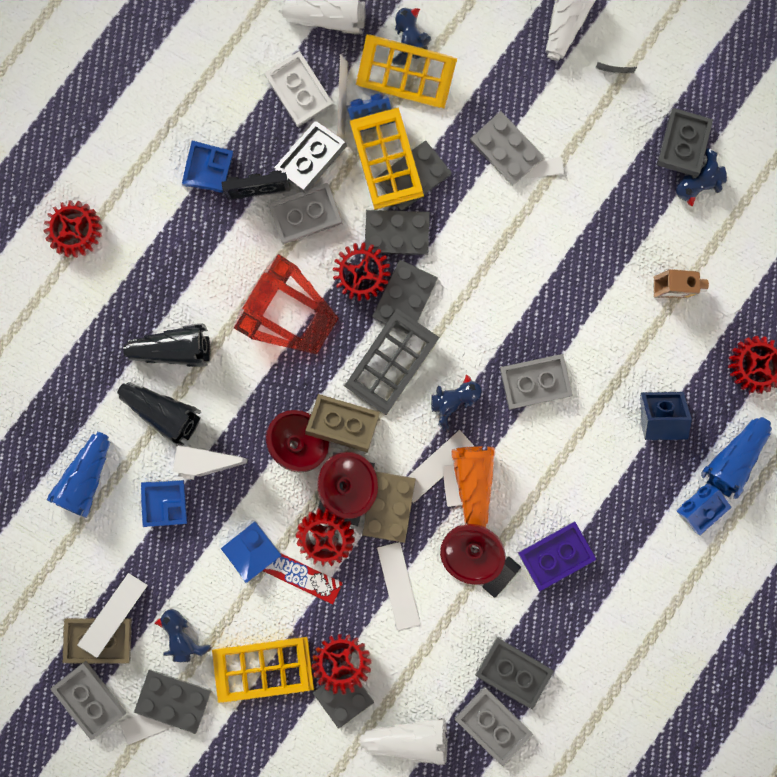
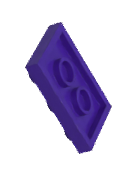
M575 521L517 552L539 592L597 560Z

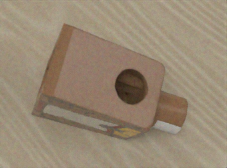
M669 269L654 276V298H689L700 292H707L709 288L708 280L700 279V273L697 271Z

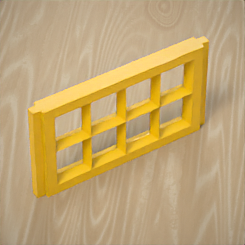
M367 34L356 85L445 109L458 58ZM377 45L390 48L387 64L373 61ZM395 50L408 53L404 69L391 66ZM413 55L426 58L422 74L409 70ZM430 60L444 63L440 78L427 75ZM372 65L385 68L382 84L369 81ZM390 70L403 73L400 88L387 85ZM408 74L421 78L418 93L404 90ZM426 79L439 82L435 98L422 95Z
M399 107L350 120L374 210L424 197ZM395 121L398 134L383 138L379 125ZM376 127L379 139L363 143L360 131ZM400 139L403 152L388 156L384 143ZM380 144L384 157L368 161L365 148ZM405 156L408 169L393 173L389 160ZM385 162L389 175L373 179L370 166ZM410 174L413 187L398 191L394 178ZM390 179L394 192L378 196L375 183Z
M308 637L212 649L218 703L314 690ZM296 646L298 663L284 664L282 648ZM277 649L279 665L265 667L263 650ZM258 651L260 668L246 669L244 653ZM239 654L241 670L227 672L225 656ZM299 667L301 684L287 685L285 669ZM280 670L282 686L268 688L266 671ZM261 672L263 689L249 690L247 674ZM242 675L244 691L230 693L228 676Z

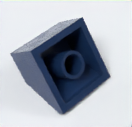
M641 392V427L645 440H686L689 438L692 418L684 392Z

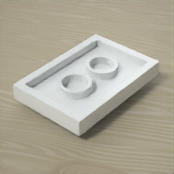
M300 51L264 72L266 79L297 127L333 106V102Z

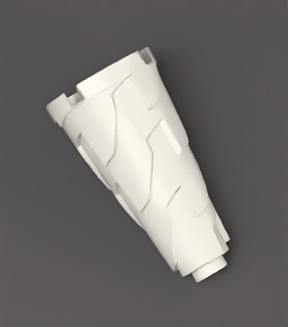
M359 0L286 1V5H282V17L286 18L288 22L301 23L305 26L324 27L339 30L343 33L362 34L363 32L360 28H364L365 2H359Z
M555 0L549 39L545 51L548 54V58L555 61L564 58L596 0Z
M445 718L414 721L415 723L397 724L394 727L373 728L365 731V735H361L360 745L361 748H365V752L373 755L393 756V758L415 760V762L446 765Z

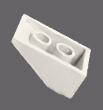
M177 445L172 471L178 472L177 477L194 480L195 476H204L246 464L248 459Z

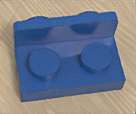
M383 93L371 95L369 100L355 99L350 101L351 105L346 106L350 120L392 109L389 97L383 95ZM394 121V122H390V123H386V124H383V125H379V126H384V125H387V124L395 123V121ZM376 127L364 129V130H361L360 132L366 131V130H369V129H373V128H376Z
M707 483L689 500L685 501L677 509V513L685 518L694 532L700 536L732 507L719 489Z

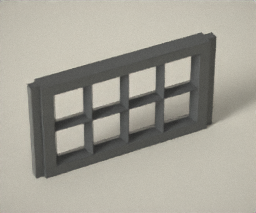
M397 308L344 387L387 415L440 337ZM396 323L410 331L402 343L389 334ZM413 334L427 343L420 354L406 346ZM386 338L399 347L392 358L378 350ZM402 350L416 358L409 370L395 361ZM375 354L388 362L381 374L368 366V363ZM392 365L405 374L398 386L384 377ZM364 369L378 378L371 389L357 381ZM381 381L394 389V392L387 401L374 392Z

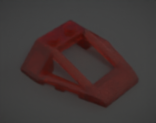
M277 254L262 272L240 308L233 328L253 340L318 354L339 317L326 301L321 298L310 281L304 277L297 265ZM291 276L311 298L287 285L286 282ZM278 289L316 311L301 338L263 316ZM260 325H263L285 339L258 331Z

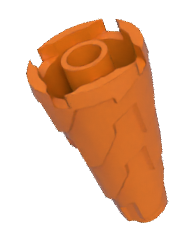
M482 446L452 449L455 476L463 507L464 524H476L486 527V524H488L495 448L487 447V450H482Z

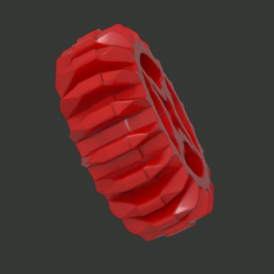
M69 200L66 206L63 202H60V209L53 207L55 211L53 215L47 213L51 220L44 221V224L49 227L44 229V233L48 234L45 239L47 242H51L50 247L56 249V252L60 255L64 252L65 257H70L72 253L74 258H78L80 252L83 256H86V249L91 252L94 250L91 247L93 243L99 245L95 238L102 237V234L97 231L103 228L98 223L101 219L99 216H95L96 211L90 209L87 203L82 205L81 201H77L74 205V202ZM71 214L82 215L81 217H76L75 219L67 218V216ZM62 221L63 228L59 232L60 235L58 236V227ZM68 223L75 227L78 235L72 232ZM87 223H88V224H89V229H88V233H87V235H86V237H85L84 234H83V231H84V228L87 226ZM72 239H78L80 241L79 243L72 245L64 244L66 241L69 242Z
M365 242L361 244V249L358 248L357 243H354V251L349 246L345 247L348 254L339 252V256L343 259H335L334 261L340 265V267H333L334 272H339V275L333 276V279L341 280L336 285L337 288L344 285L345 289L342 290V294L347 293L349 290L351 291L349 298L352 299L356 293L358 301L362 299V294H365V299L369 300L370 292L374 297H377L378 293L375 289L377 288L383 292L384 287L380 284L389 283L383 277L391 275L390 272L384 271V268L390 267V264L386 263L383 265L382 261L387 259V256L384 255L379 258L378 255L382 250L378 249L375 253L372 252L374 249L373 244L367 250ZM355 254H365L362 262L358 265L347 262ZM371 257L378 265L379 275L369 269ZM365 263L364 271L367 272V275H362L359 278V272L356 269L361 268ZM345 268L354 275L353 285L345 277ZM363 279L377 281L370 288L358 289Z
M754 336L752 340L748 337L744 339V343H737L738 348L732 349L733 354L736 356H729V360L734 362V364L728 365V368L734 369L730 376H737L734 383L739 384L742 382V390L748 387L749 393H754L756 390L757 394H762L763 391L770 392L771 387L777 388V347H773L775 344L774 340L767 343V337H762L761 340L758 336ZM758 348L765 351L766 354L763 356H759L756 352L753 353L750 349ZM743 358L747 362V368L745 370L743 369ZM763 360L758 366L759 368L754 369L757 361ZM770 360H772L773 363L772 371L769 368ZM757 374L760 378L763 377L765 382L754 381L749 376Z
M320 508L317 509L316 514L312 511L309 512L308 517H303L302 523L297 527L299 531L296 533V538L299 540H297L296 544L301 547L300 554L307 553L306 560L313 558L314 565L317 561H321L322 567L325 566L326 562L330 566H333L335 561L340 564L342 557H348V551H352V544L355 542V537L352 536L354 529L349 528L351 522H344L345 518L337 517L327 509L325 513ZM336 530L342 536V544L338 542V538L335 536ZM309 531L313 533L312 536L316 539L314 545L309 538Z
M338 634V640L335 641L333 636H330L329 644L326 641H322L324 648H316L319 655L313 656V660L317 662L312 664V669L317 670L314 673V677L320 678L318 684L320 686L325 684L324 688L326 691L333 687V694H337L338 690L341 689L342 694L345 695L346 688H350V691L353 693L355 692V684L359 688L362 687L360 679L363 681L368 680L367 675L364 673H371V668L368 665L372 664V660L367 658L370 652L369 650H364L366 647L364 643L358 645L359 639L357 637L351 642L349 634L345 640H343L341 634ZM344 649L340 654L333 653L335 650ZM353 652L360 658L358 669L350 663ZM326 659L333 665L330 677L324 670ZM345 661L346 666L341 665L339 668L338 662L343 663ZM344 674L352 676L345 680H339Z

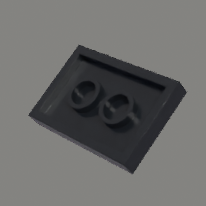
M281 170L271 171L269 175L263 176L261 174H250L248 178L243 179L230 177L226 181L221 182L222 190L228 201L290 191L287 174Z

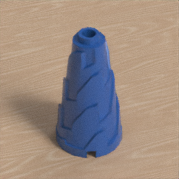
M764 417L752 419L742 432L701 472L702 478L704 479L706 475L709 477L706 483L713 485L727 497L734 493L733 499H738L744 491L743 488L759 458V454L771 435V422Z
M98 431L96 435L92 434L85 446L81 448L74 461L68 466L59 482L49 493L46 499L48 502L55 503L57 506L84 518L88 517L92 500L99 484L100 474L106 461V454L111 443L108 441L109 436Z

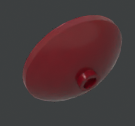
M288 410L278 414L271 421L266 431V445L271 457L281 467L298 473L308 472L317 468L325 460L329 450V441L305 434L311 414L301 410Z
M343 452L332 456L324 463L318 476L317 487L320 500L330 513L340 518L350 519L365 514L372 507L377 497L378 480L373 466L366 458L357 453ZM340 482L343 485L342 489L339 488Z
M464 524L453 528L444 537L440 548L441 561L445 569L454 578L467 584L479 585L494 580L502 572L506 560L505 548L499 537L488 528L476 524Z

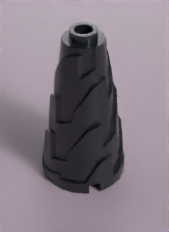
M205 324L185 325L183 328L128 340L127 344L123 346V353L125 357L132 361L205 367L208 366L207 362L210 361L209 336H203V332L208 331Z
M131 382L123 383L117 391L122 402L128 405L148 425L176 447L177 445H184L181 442L183 438L186 440L191 438L201 417L196 415V413L200 414L201 410L195 406L182 403L169 396L160 395Z

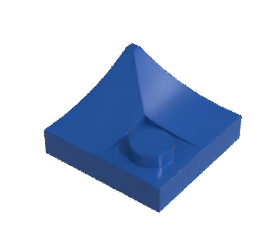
M192 140L182 186L223 193L221 182L227 179L233 151Z
M184 480L141 482L143 527L187 524Z
M256 521L220 548L245 583L249 582L282 556Z

